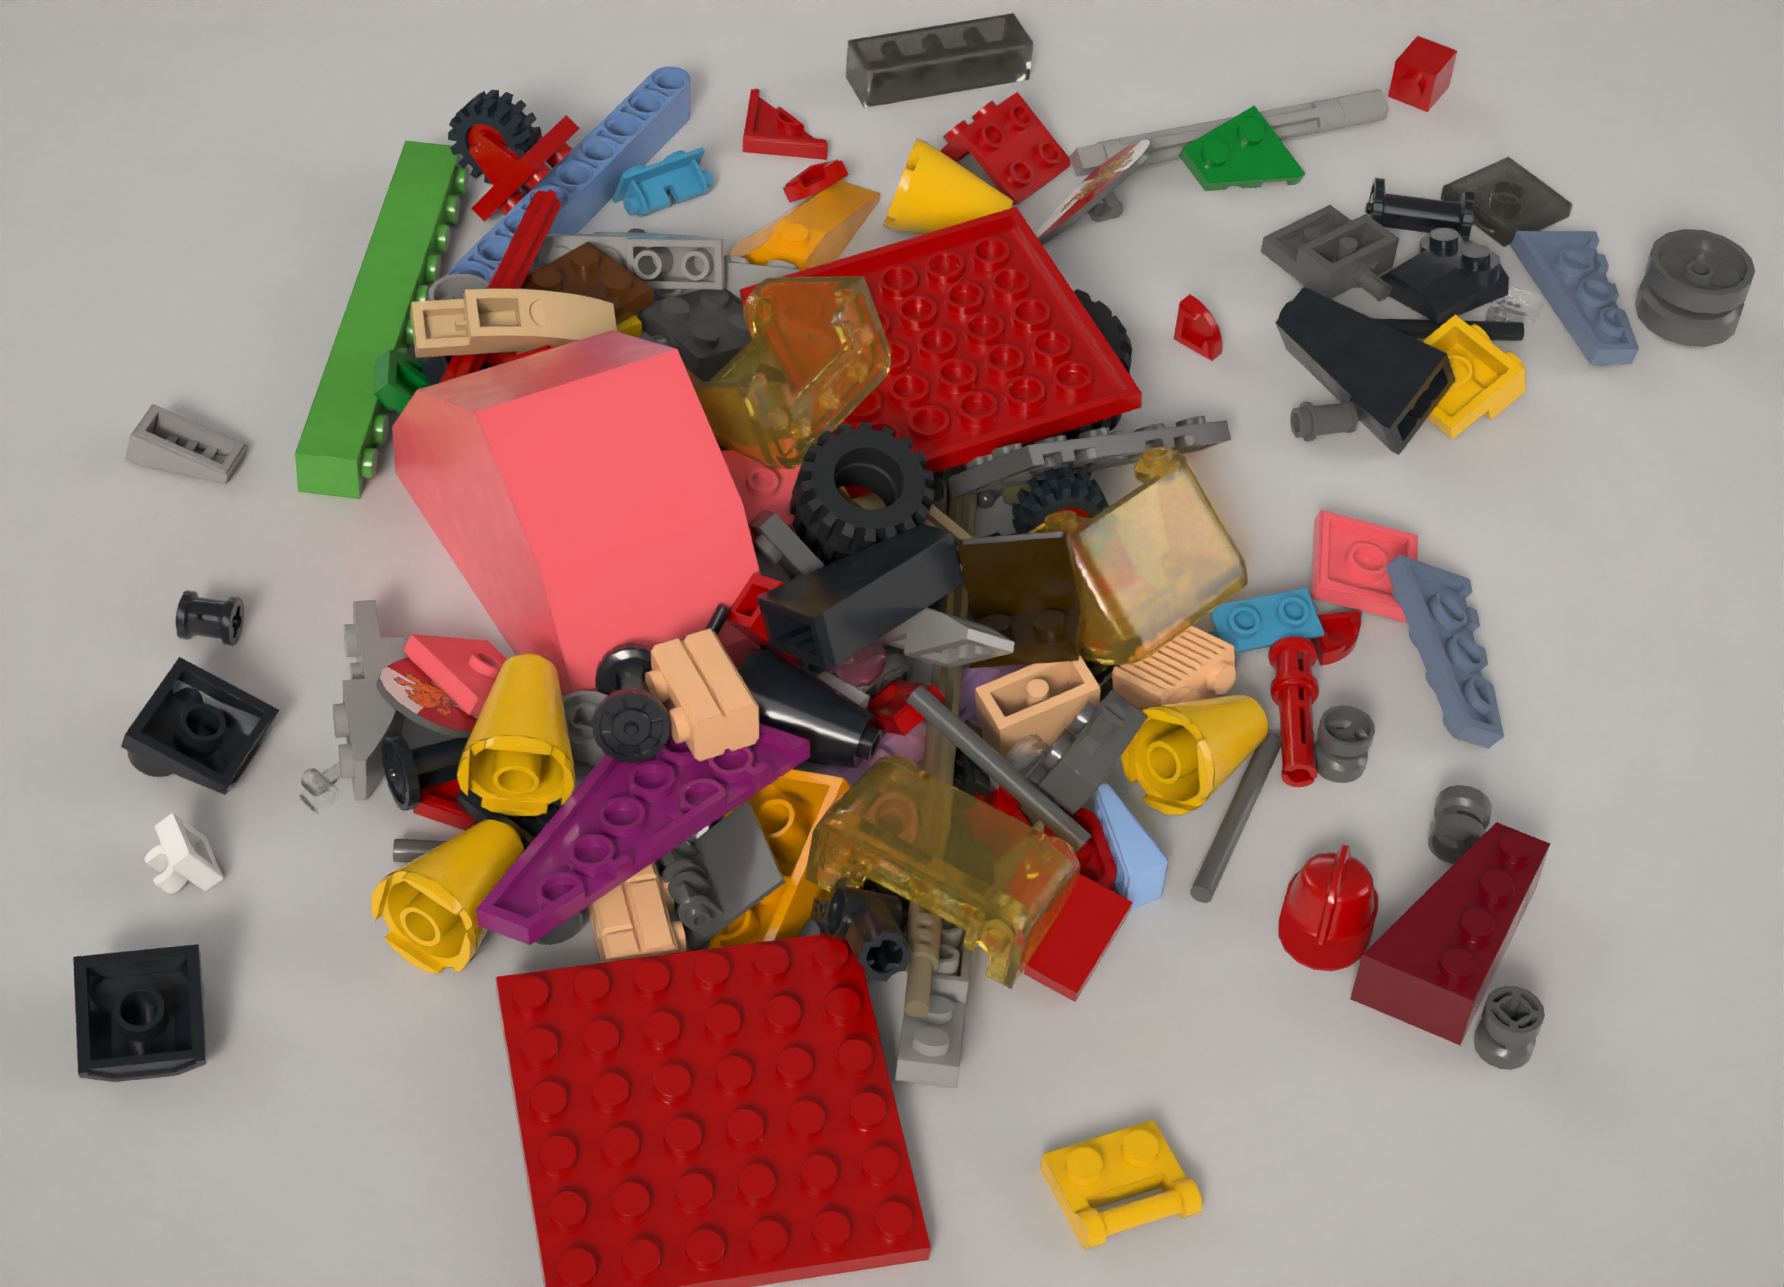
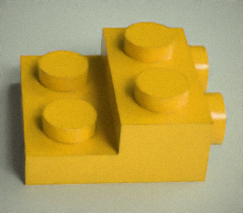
M1456 314L1422 341L1447 353L1456 381L1427 418L1452 440L1482 415L1491 421L1527 391L1525 381L1526 369L1521 360L1510 351L1505 353L1491 343L1490 338L1482 328L1475 324L1468 325Z

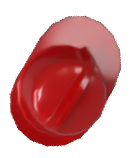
M1342 844L1337 853H1320L1308 859L1301 870L1294 875L1287 888L1278 922V937L1284 950L1297 963L1313 970L1336 971L1350 967L1361 959L1370 942L1378 911V894L1374 889L1371 873L1363 863L1351 857L1349 845Z

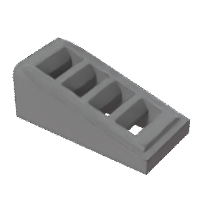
M152 404L130 436L126 460L146 467L226 484L245 455L248 445ZM199 450L203 451L204 453L200 455L198 453H195L194 451ZM215 454L226 456L222 463L212 460Z

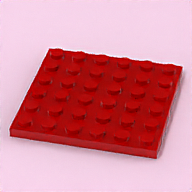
M1017 207L740 289L743 309L817 439L827 430L835 435L837 427L847 423L850 424L852 429H858L860 422L872 423V430L881 431L883 426L894 430L893 437L900 440L906 436L913 442L911 451L913 453L922 451L928 460L924 470H932V473H936L971 462L977 457L991 455L992 450L1018 443L1025 445L1141 408L1142 392ZM844 486L851 499L873 493V491L861 486Z
M827 933L496 977V994L544 1287H755L929 1260L931 1250L929 1237L864 971L847 941L832 939Z

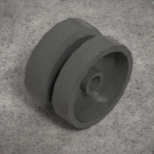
M1682 229L1664 234L1654 242L1647 261L1645 276L1635 302L1638 318L1650 331L1658 336L1684 346L1706 347L1723 343L1734 335L1739 323L1744 302L1755 274L1752 258L1737 243L1725 236L1709 231Z

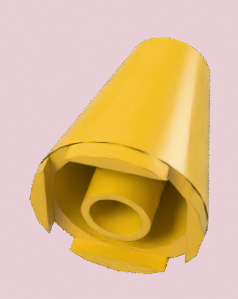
M916 138L883 227L896 231L926 234L1010 209L1013 200L926 141Z
M520 654L507 659L503 663L459 760L457 778L460 789L467 796L470 789L482 797L481 807L491 812L510 816H537L547 813L548 804L562 798L561 805H563L571 796L575 787L576 772L558 672L550 661L537 654Z
M1242 694L1145 708L1140 712L1148 718L1121 754L1123 770L1130 784L1137 780L1147 794L1141 799L1149 807L1166 815H1184L1201 807L1265 740L1268 732L1266 715L1258 702Z
M484 820L385 876L371 894V912L375 922L382 915L390 929V932L384 938L391 948L409 963L429 973L440 974L444 968H455L453 973L461 971L473 959L488 929L478 925L476 908L525 851L518 832L506 823L496 820Z

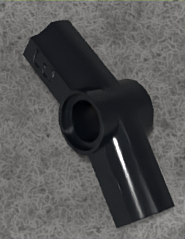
M845 885L830 886L824 895L814 898L810 918L817 923L821 934L827 933L832 939L848 942L867 978L887 982L897 972L906 971L912 951L900 931L902 918L900 898Z

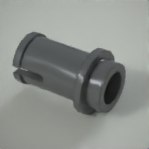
M1352 401L1313 406L1311 402H1303L1299 408H1293L1290 415V425L1294 436L1297 438L1303 437L1304 441L1307 442L1315 440L1318 435L1355 432L1358 424L1357 410Z

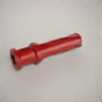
M1291 636L1279 639L1270 646L1268 659L1275 671V678L1270 685V694L1272 700L1279 706L1282 781L1292 787H1305L1312 784L1314 778H1317L1312 704L1319 695V684L1313 676L1312 670L1317 660V651L1315 645L1310 640ZM1298 652L1301 653L1302 659L1298 658Z

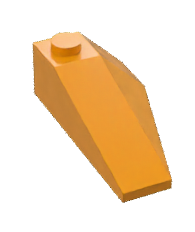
M838 181L738 242L728 255L745 258L752 265L767 266L768 261L771 260L786 261L796 265L800 271L836 261L879 203L880 193L844 181Z
M792 769L747 799L752 804L786 882L710 939L709 949L794 938L799 934L810 918L814 898L824 895L848 863L856 845L857 826L862 816L867 812V809L845 778ZM745 800V801L742 802L740 805H738L737 807H735L734 809H732L731 811H729L728 813H726V814L724 815V818H725L726 816H728L730 813H732V812H733L735 809H737L739 806H741L743 803H745L747 800Z

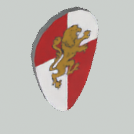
M1141 140L1118 152L1077 186L1035 233L1041 244L1044 245L1087 212L1090 214L1091 219L1097 223L1120 217L1123 212V206L1116 198L1113 190L1136 171L1154 150L1150 140Z
M409 657L391 663L382 669L378 676L376 686L381 696L395 710L411 721L438 735L444 734L458 738L470 737L479 716L468 715Z

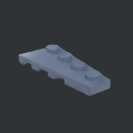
M1517 231L1510 245L1589 363L1601 366L1632 364L1639 348L1626 312L1617 307L1616 301L1619 293L1616 284L1609 283L1606 277L1609 265L1605 255L1598 254L1596 248L1600 241L1597 232Z
M1399 555L1386 566L1393 585L1392 594L1403 610L1410 628L1409 637L1418 649L1427 671L1425 674L1426 680L1435 692L1443 711L1444 726L1453 738L1490 748L1504 737L1494 687L1488 680L1482 677L1481 670L1488 665L1485 648L1476 644L1473 632L1480 627L1477 610L1470 606L1467 607L1465 599L1473 592L1470 579Z

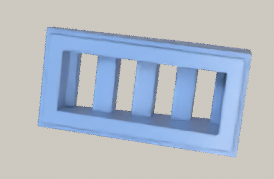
M1107 783L1100 785L1096 791L1093 814L1096 815L1101 823L1116 865V892L1133 902L1131 909L1133 910L1161 898L1168 859L1113 788Z

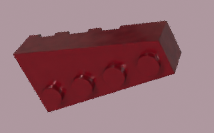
M1496 822L1362 954L1350 999L1461 1046L1537 888L1550 843Z

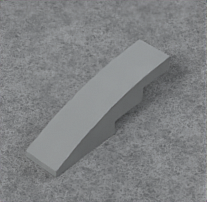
M925 608L877 639V642L904 649V655L947 668L1011 654L1014 651L1015 643L988 626L929 608Z

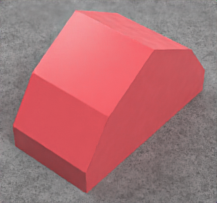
M611 330L419 389L392 426L395 474L516 656L524 653L537 654L550 661L556 667L562 697L580 690L597 691L595 685L597 665L605 653L618 645L641 643L653 649L654 645L677 638L680 641H684L687 635L705 630L716 607L720 605L729 610L753 573L760 575L743 502L676 348ZM725 620L718 638L738 671L749 651L753 647L759 649L760 647Z

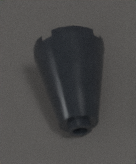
M760 644V649L753 647L741 663L738 672L759 706L760 724L809 740L810 758L805 760L806 762L857 768L863 759L867 761L873 759L882 737V730L876 728V716L779 651L764 644Z

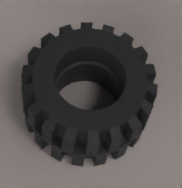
M860 422L858 429H852L850 424L847 423L839 425L835 435L827 430L819 436L816 445H810L802 461L792 491L790 514L795 515L792 525L796 534L805 533L803 543L811 551L817 548L822 552L820 560L830 564L832 560L838 561L925 523L934 500L935 491L931 490L934 477L932 470H924L928 460L922 451L913 453L911 451L913 442L906 436L899 440L892 436L894 430L883 426L881 431L872 430V423ZM848 485L867 488L876 493L883 500L886 507L875 510L857 507L844 499L837 488Z

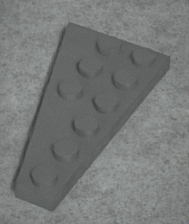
M1205 416L1178 421L1175 423L1176 427L1165 428L1164 423H1159L1128 433H1123V431L1110 433L1109 428L1106 427L1081 433L1078 435V439L1067 440L1066 435L1044 439L1025 447L1022 446V443L994 449L991 451V455L977 457L973 461L965 463L966 470L948 477L952 498L1029 484L1028 480L1036 476L1038 481H1045L1047 479L1044 471L1053 469L1056 477H1061L1062 467L1071 468L1073 474L1076 475L1079 470L1086 473L1202 451L1231 440L1227 420L1206 423Z

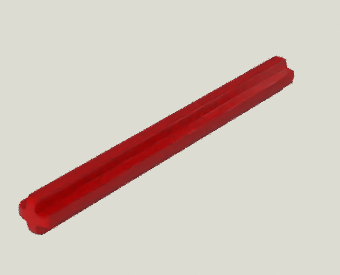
M549 189L547 192L542 190L535 192L487 289H521L562 204L556 198L557 193ZM488 353L453 355L439 383L480 371Z

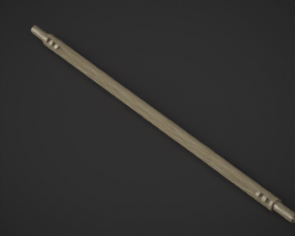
M965 464L950 468V477L965 471ZM949 489L947 517L974 538L978 493L952 498L951 490ZM965 579L963 585L939 600V612L967 620L969 596ZM933 664L931 684L936 685L946 698L943 705L959 718L963 665L947 668ZM928 721L909 914L905 931V940L912 954L906 968L907 984L904 1011L907 1015L915 1018L924 1017L929 1012L932 975L939 968L940 938L942 934L941 919L956 746Z

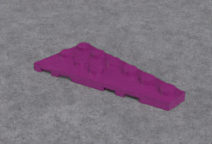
M759 723V739H757L755 744L734 751L728 748L725 749L724 754L703 761H698L697 758H694L685 741L677 744L673 740L670 731L667 743L663 745V749L646 761H639L637 763L621 762L605 754L476 908L478 925L528 945L533 944L810 758L809 740Z

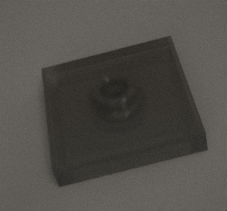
M1506 157L1444 185L1440 197L1442 201L1458 202L1463 189L1474 190V225L1503 247L1512 243L1517 231H1540L1568 218L1573 205L1510 157Z

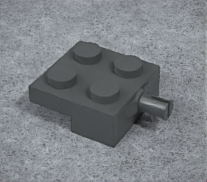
M1329 205L1263 237L1261 253L1308 289L1332 299L1352 288L1358 287L1363 288L1375 297L1377 301L1381 302L1382 299L1385 300L1389 296L1392 286L1377 275L1393 267L1399 238L1367 214L1350 220L1333 206Z
M701 289L675 297H667L654 302V304L638 313V319L642 322V333L645 331L659 344L678 349L684 366L709 387L731 381L735 364L769 355L743 307L723 289Z
M1113 690L1109 692L1097 707L1088 701L1068 726L1075 733L1072 734L1067 729H1064L1045 753L1046 758L1042 763L1048 768L1039 763L1027 779L1053 802H1056L1071 815H1074L1097 790L1148 717ZM1022 804L1020 805L1019 809L1032 828L1039 819Z

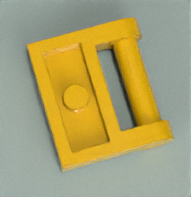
M1154 1120L1042 1154L1040 1170L1076 1238L1085 1250L1105 1244L1107 1236L1177 1214L1178 1217L1184 1219L1199 1214L1202 1211V1198L1196 1183L1190 1177H1186ZM1160 1187L1164 1191L1099 1213L1095 1209Z

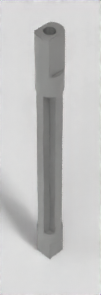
M1377 89L1261 111L1260 113L1279 139L1282 140L1382 121L1386 118L1388 110L1381 90ZM1233 117L1101 141L1095 145L1076 148L1070 156L1076 177L1090 175L1112 156L1141 140L1149 139L1154 147L1150 156L1141 166L1181 159L1179 154L1184 146Z

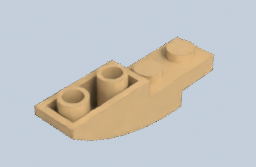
M466 289L463 299L411 302L410 309L416 358L515 351L517 354L545 345H550L553 349L611 330L617 332L613 303L592 297L554 291Z

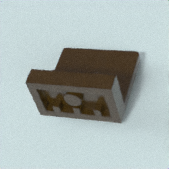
M1057 531L962 539L959 543L958 552L974 618L973 622L988 626L1015 642L1013 653L969 663V668L1078 661L1086 619L1068 533Z

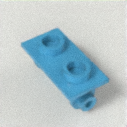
M702 147L687 153L683 150L676 151L668 155L663 161L646 167L643 164H639L629 168L620 178L612 199L613 202L623 201L624 208L630 216L636 214L638 217H643L670 207L671 200L666 193L667 190H670L677 204L705 195L708 188L713 186V178L707 169L701 170L699 167L705 152L704 148Z
M1307 588L1208 607V612L1215 631H1210L1208 634L1234 645L1235 654L1270 647L1275 641L1284 637L1296 636L1312 639L1324 636L1323 628Z

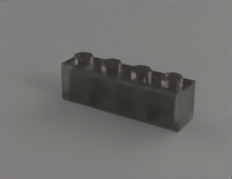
M1014 13L848 40L846 79L864 108L1029 80L1033 41Z

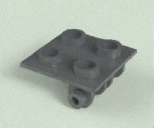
M748 800L691 844L684 841L656 860L661 865L658 868L661 877L663 876L665 883L669 882L668 892L670 897L674 899V910L678 920L683 924L685 937L690 949L693 951L786 882L752 804Z

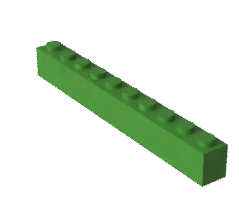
M405 140L295 451L298 492L360 499L366 479H374L378 464L377 445H385L389 431L388 412L396 411L384 406L379 398L374 395L376 360L389 350L404 353L410 357L409 347L414 346L410 313L411 302L429 301L430 283L439 280L440 253L447 254L449 250L450 224H457L460 212L459 195H466L468 191L469 167L463 169L458 162L462 159L461 153L453 155L450 149L452 146Z

